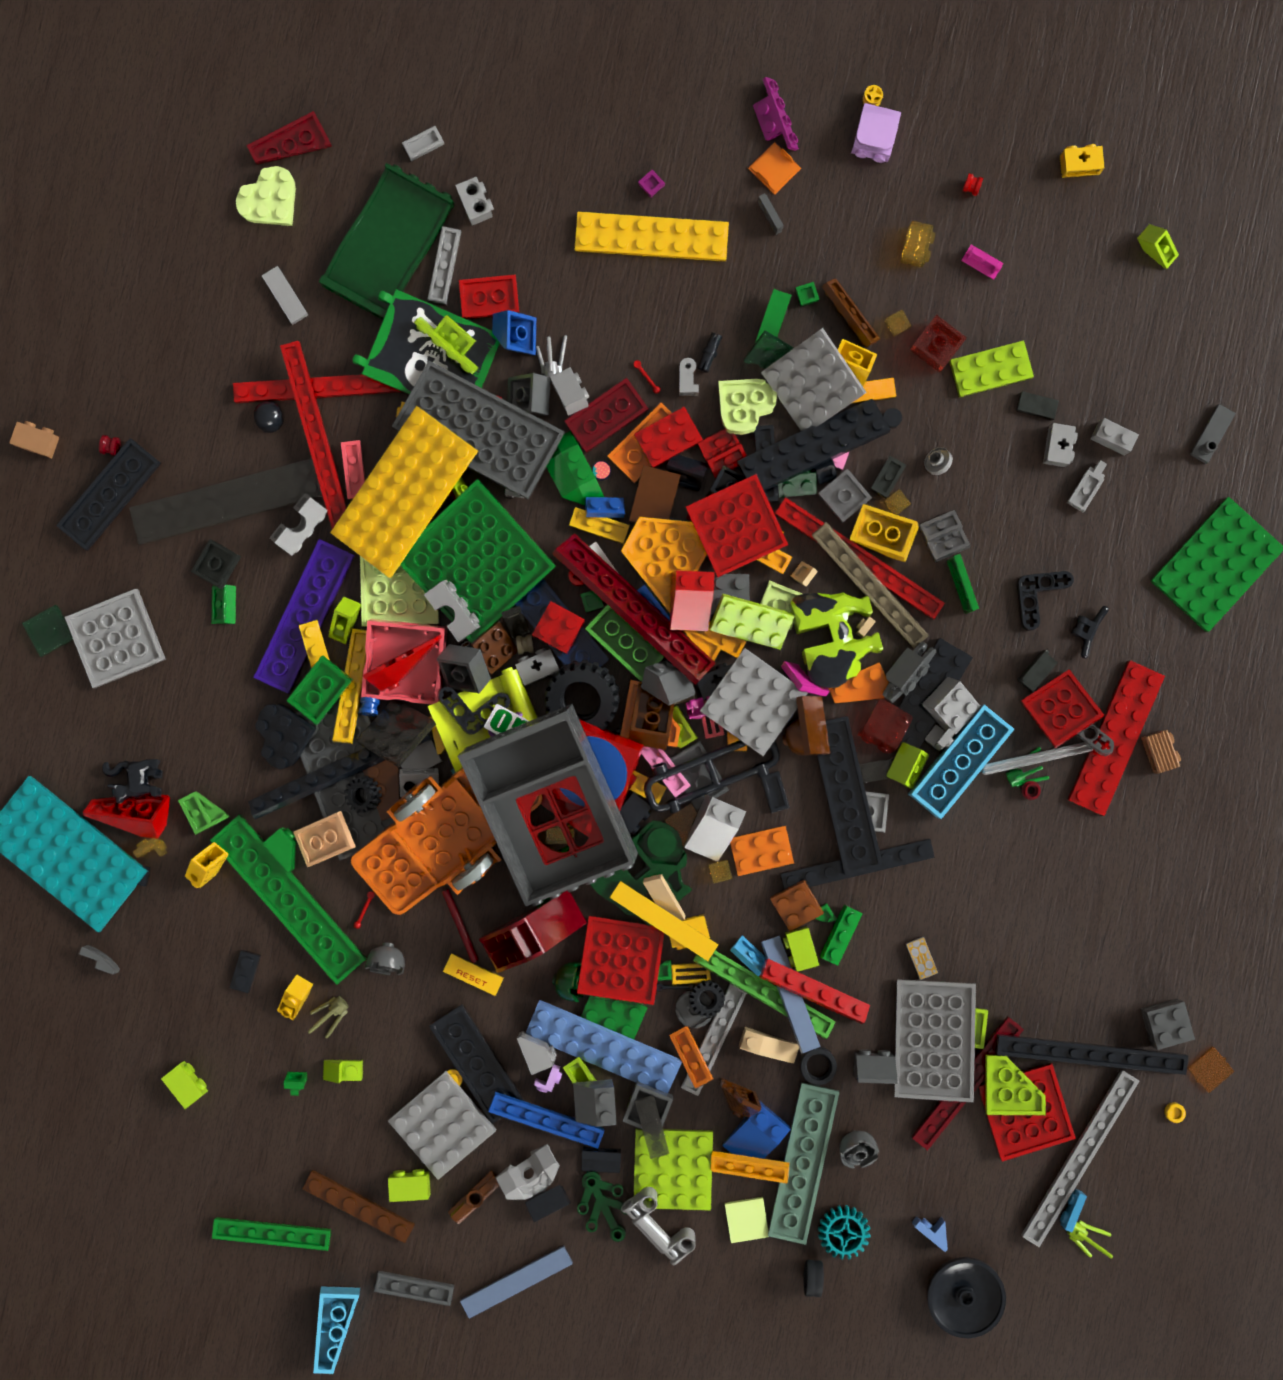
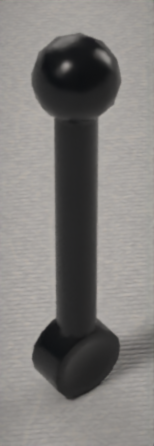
M657 983L656 990H691L695 986V984L691 983L689 985H662L661 983Z

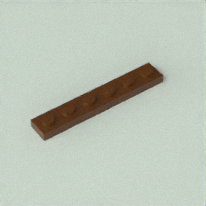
M314 1170L311 1171L302 1188L403 1243L406 1242L415 1225Z

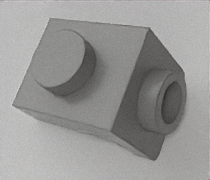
M935 725L926 736L925 741L938 751H941L944 747L948 748L954 741L952 736L955 732L950 728L944 731Z

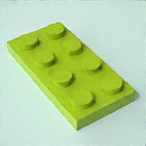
M1024 341L949 361L959 398L1029 380L1034 377Z
M722 593L709 629L713 632L781 650L794 619V614Z

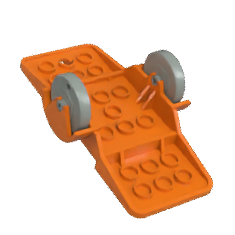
M462 767L441 786L429 776L401 797L387 811L395 823L388 826L352 856L351 864L388 909L394 914L401 915L445 884H448L458 895L468 885L480 880L492 865L500 862L501 859L492 849L497 842ZM542 794L537 796L533 802L531 812L541 804Z

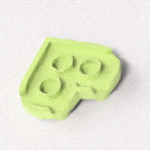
M278 166L263 168L258 176L257 183L241 186L236 198V207L240 215L253 223L292 226L296 188L291 173Z
M766 380L718 381L721 420L727 433L738 435L752 433L756 430L759 416L773 412L777 393L766 383Z

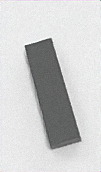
M378 1271L374 1292L451 1306L455 1285Z

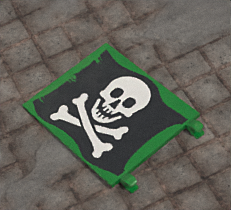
M397 289L394 296L385 291H380L378 299L390 305L368 360L357 354L353 357L354 364L364 367L362 375L410 395L428 361H431L482 388L500 344L492 330ZM448 315L476 340L465 356L478 367V370L473 374L465 372L457 360L449 358L442 347L436 346L431 341L432 338L421 333L414 321L422 317L433 328H436L443 318Z

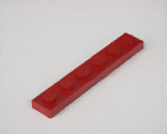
M765 960L759 978L860 1024L865 1023L870 1008L869 1004L773 960Z

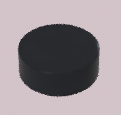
M890 408L883 414L890 428L899 426L902 421V414L896 408Z

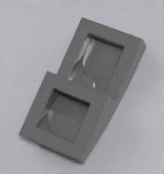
M90 945L81 948L80 955L97 961L96 969L112 975L119 972L120 968L102 951Z

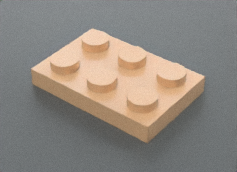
M342 811L293 832L307 868L356 847Z

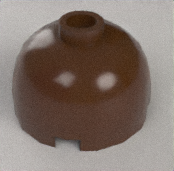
M796 718L787 725L785 735H783V743L794 754L802 756L805 754L799 718Z

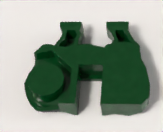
M651 821L632 838L638 854L647 866L634 877L628 870L622 871L620 869L615 871L614 875L608 878L602 876L591 884L598 894L617 905L625 914L638 918L640 917L610 898L620 881L646 897V894L649 892L643 884L644 878L662 874L676 900H681L692 889L690 886L683 884L680 869H683L687 864V854L683 849L678 831L661 821Z

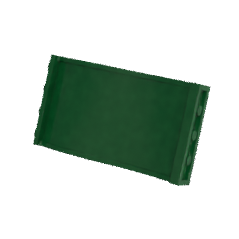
M387 163L371 197L338 247L325 274L319 280V283L325 289L381 320H384L390 304L378 299L380 291H385L394 296L396 289L404 291L412 275L435 241L451 209L455 206L452 196L448 193H440L430 183L426 182L424 184L411 173L407 175L402 172L403 170L395 164L391 166Z

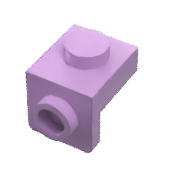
M554 1064L547 1082L536 1078L534 1086H537L536 1089L547 1093V1091L552 1092L554 1084H559L562 1073L559 1072L561 1066Z

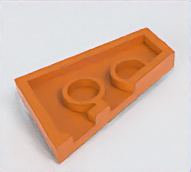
M879 662L859 671L856 677L850 678L843 685L837 688H828L834 704L883 699L885 697L882 694L889 682Z

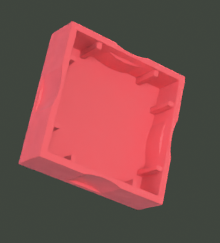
M379 619L368 620L365 644L366 664L363 675L438 635H441L442 638L403 680L398 682L400 686L391 691L388 688L380 691L363 677L361 697L383 700L401 699L422 704L439 702L438 692L442 689L443 674L437 657L446 648L448 627Z

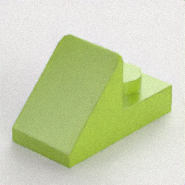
M324 1060L323 1080L334 1083L362 1081L363 1060Z

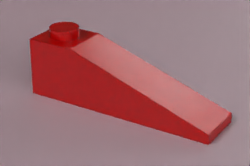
M441 635L365 673L363 675L364 679L380 691L387 688L391 691L400 686L398 682L403 680L441 640Z
M149 794L141 798L130 797L121 804L116 803L114 797L92 799L83 811V816L141 837L158 839L167 825L170 797L169 795H161V797L155 798Z

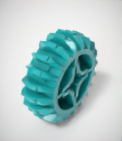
M838 1205V1211L836 1212L831 1208V1215L828 1213L824 1214L827 1220L820 1219V1223L823 1225L818 1227V1231L821 1232L818 1238L823 1240L821 1246L826 1247L827 1253L832 1251L834 1258L838 1253L840 1259H843L844 1255L851 1259L852 1253L858 1257L857 1250L859 1249L861 1252H864L862 1244L868 1245L869 1242L866 1238L871 1237L870 1233L867 1232L870 1230V1226L866 1224L868 1222L867 1218H862L863 1213L861 1211L856 1213L855 1207L849 1211L848 1205H845L844 1210ZM841 1219L840 1224L832 1225L835 1221ZM849 1219L854 1220L859 1225V1231L849 1226ZM846 1226L848 1233L842 1237L841 1231L843 1232ZM829 1234L839 1238L840 1246L834 1244L829 1239ZM856 1239L855 1242L847 1246L849 1240Z

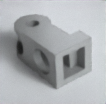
M684 358L680 362L679 396H698L699 385H693L696 362L692 358Z

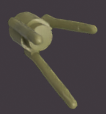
M341 996L333 997L328 1002L310 1011L312 1015L331 1005L329 1007L330 1011L308 1030V1033L311 1034L332 1014L335 1016L339 1014L325 1035V1038H329L343 1016L348 1013L349 1005Z

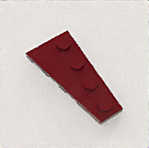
M314 111L246 145L256 164L332 147Z

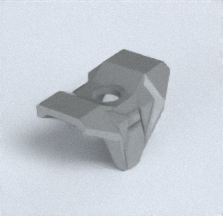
M547 1144L530 1151L531 1156L515 1167L509 1165L495 1177L507 1200H526L546 1192L560 1166ZM532 1168L534 1170L533 1177L530 1179L524 1178V1172Z

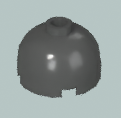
M383 943L382 946H377L370 951L365 969L370 968V972L382 975H390V972L402 975L404 973L405 958L399 949L394 948V944Z
M855 1130L842 1138L839 1149L841 1161L845 1166L855 1168L854 1165H860L861 1168L873 1164L878 1159L879 1149L877 1142L868 1132Z

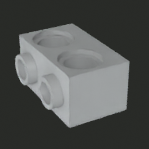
M477 177L455 185L472 226L493 217L491 211L494 208L491 200H486L484 193L487 191L483 182H479ZM470 189L477 190V192L474 195L468 194V191ZM478 206L484 207L482 212L475 211Z
M438 768L399 769L400 797H403L412 789L404 785L408 781L415 784L413 787H415L421 781L431 776L439 785Z

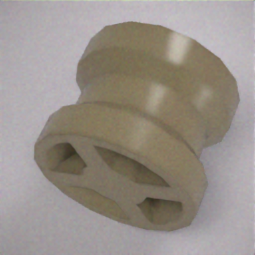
M527 634L526 637L516 636L519 655L524 652L534 653L532 634Z

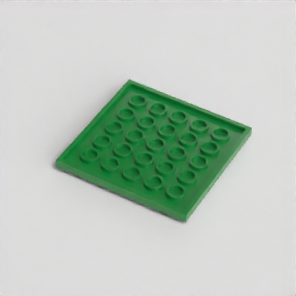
M479 480L472 483L424 529L400 564L425 593L444 580L454 584L459 598L462 597L467 602V609L471 614L474 613L480 621L478 623L480 628L466 637L470 643H473L556 567L552 560ZM443 606L440 610L453 622L455 619L454 610L450 606Z

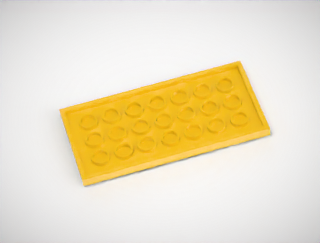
M416 406L330 533L387 577L391 578L478 450L423 409Z

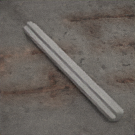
M1085 742L988 763L983 767L982 773L984 775L1091 752L1093 749Z

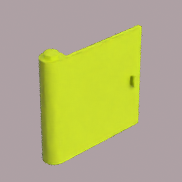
M512 667L501 671L503 675L491 679L479 694L467 691L458 693L472 713L494 695L505 693L510 698V704L506 709L514 713L522 712V717L529 721L537 718L517 669L513 670ZM449 697V698H446V699H448V700L451 702V704H448V707H449V708H450L454 703L458 702L457 699H455L454 701H452L450 697ZM497 697L498 702L496 704L504 706L505 698ZM437 702L427 707L456 773L462 768L458 755L463 749L490 738L488 729L484 727L475 734H466L444 706ZM460 705L455 706L454 714L462 716L464 708ZM484 708L481 711V716L484 719H488L491 711L488 708ZM477 714L474 716L475 718H477L474 722H467L468 730L472 729L474 731V725L478 722H480L481 725L483 724V722H481L478 719Z

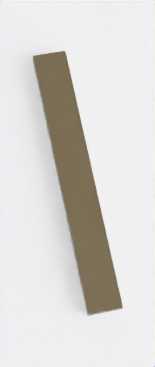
M827 522L811 535L866 596H869L870 601L913 648L929 636Z

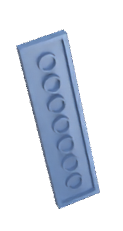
M539 1000L526 1031V1034L545 1041L549 1046L553 1045L554 1048L577 1058L580 1057L586 1062L634 1082L638 1081L666 1093L669 1092L682 1063L679 1058L542 1000Z

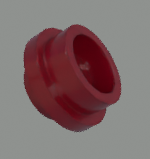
M1027 781L1022 785L1021 793L1024 798L1034 800L1039 797L1041 788L1037 782ZM1033 787V792L1029 794L1028 788Z

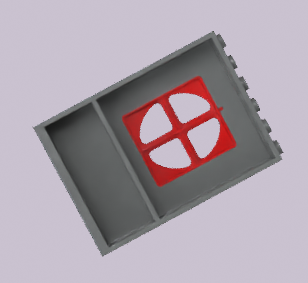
M572 704L465 747L458 755L459 761L525 906L531 904L532 906H537L546 898H557L561 895V892H572L578 889L579 885L584 883L590 885L596 882L597 878L602 876L608 878L614 875L617 870L622 869V871L633 867L638 855L637 849ZM564 788L572 791L584 801L585 806L568 814H563L554 797L553 789ZM545 794L554 812L555 819L538 826H533L531 823L533 802L537 796ZM588 814L592 822L590 836L584 845L577 846L567 826V822ZM559 826L567 841L569 851L558 852L550 849L539 840L538 833Z

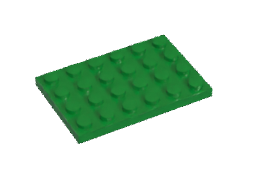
M1227 497L1150 581L1205 632H1209L1282 553L1283 545L1236 502Z

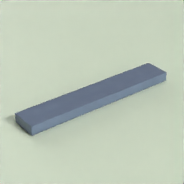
M780 936L761 942L766 959L773 960L792 969ZM777 986L801 1054L821 1047L803 998Z
M563 1245L462 1298L460 1302L470 1319L572 1265L573 1262Z

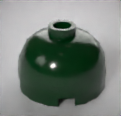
M566 963L553 975L552 983L555 985L557 994L562 999L579 1002L578 997H583V994H577L582 963Z

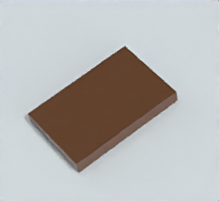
M643 465L629 522L636 523L639 517L669 520L681 475Z
M796 697L804 754H830L822 697Z

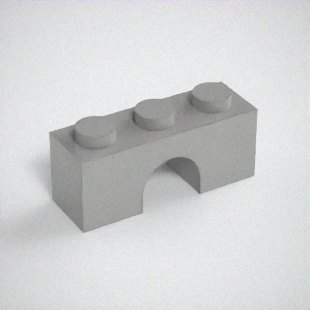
M306 493L293 507L301 516L299 525L294 528H288L281 523L270 537L275 544L290 555L297 553L301 549L303 541L312 535L314 527L317 523L323 521L326 516L325 513L328 511Z
M444 580L425 593L424 596L434 610L441 609L445 605L450 606L454 610L455 619L447 627L455 639L460 642L480 628L478 624L480 621L474 613L471 614L467 609V602L462 597L459 598L454 584Z

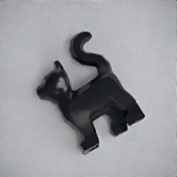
M160 760L122 761L114 769H110L109 763L104 762L102 770L108 777L118 775L122 769L127 771V785H107L108 788L112 789V796L115 798L116 803L121 804L130 797L141 798L149 794L155 798L161 797V788L148 785V777L150 776L162 779L163 771L158 769Z

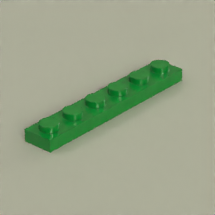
M216 1217L213 1224L212 1239L328 1251L331 1229Z

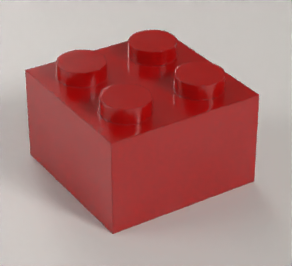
M550 601L532 636L567 655L583 627L585 619Z

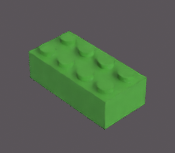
M609 605L585 628L598 643L640 682L643 680L645 667L659 663L665 658L621 616L616 614Z

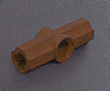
M492 1170L474 1187L470 1188L468 1193L448 1211L456 1223L460 1224L499 1187L495 1178L497 1175ZM477 1193L480 1196V1200L472 1201L470 1195Z

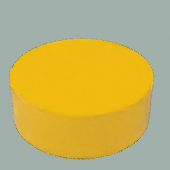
M1176 1102L1169 1103L1164 1110L1165 1117L1173 1123L1182 1122L1186 1115L1184 1107Z

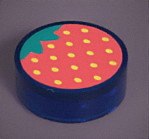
M598 461L593 465L592 472L597 480L603 481L609 478L611 467L605 461Z

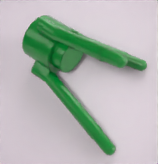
M1041 747L1036 748L1030 754L1039 752ZM1043 766L1024 773L1021 769L1017 770L1018 768L1010 769L1006 773L1010 785L1017 788L1027 781L1040 782L1049 779V776L1025 780L1026 776L1042 770Z

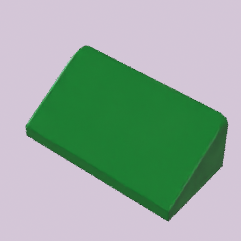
M225 585L223 590L212 586L211 624H235L236 586Z

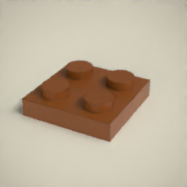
M805 880L770 898L789 931L804 925L824 913Z

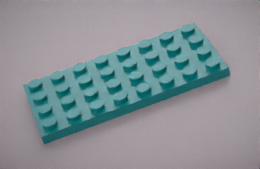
M32 776L27 777L0 811V853L97 932L102 931L148 871Z

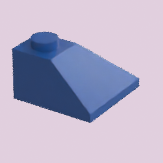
M510 310L493 314L492 333L504 349L532 356L536 355V317Z

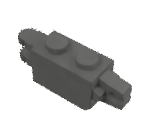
M925 642L919 643L913 651L907 647L886 673V679L889 684L882 695L893 703L902 694L907 696L909 692L913 691L916 683L928 672L930 667L928 663L934 657L936 649L930 647L921 657L927 648Z

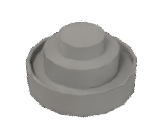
M939 447L927 454L924 465L932 475H941L950 468L953 458L946 448Z

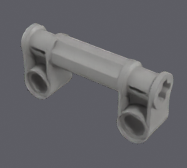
M645 1187L635 1196L628 1199L622 1205L621 1211L632 1219V1223L661 1254H665L670 1259L671 1265L674 1266L695 1249V1232L688 1227L682 1228L670 1238L649 1215L657 1208V1191L653 1187ZM646 1198H651V1199H653V1200H651V1201H646L645 1199H646Z

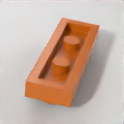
M688 1026L669 1035L694 1087L698 1088L713 1080Z

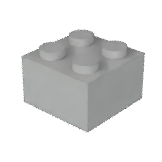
M947 677L922 704L943 730L946 731L950 728L955 732V735L981 708L961 681Z

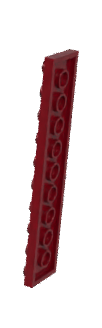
M575 533L554 550L552 554L692 683L696 685L716 664L681 630H669L670 620Z

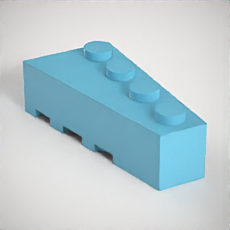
M321 1286L313 1373H334L360 1295V1288Z

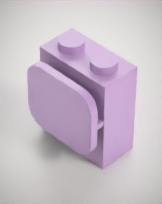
M864 103L851 153L859 158H872L879 163L888 162L901 112Z

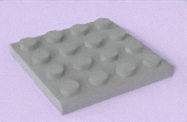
M823 328L761 372L801 431L813 425L815 427L819 426L867 393Z
M133 589L65 617L92 688L100 687L166 660L138 589Z
M744 648L700 712L761 756H764L796 711V697L806 696L808 693L799 691L791 680Z
M447 1071L442 1073L388 1120L391 1126L438 1180L497 1130Z

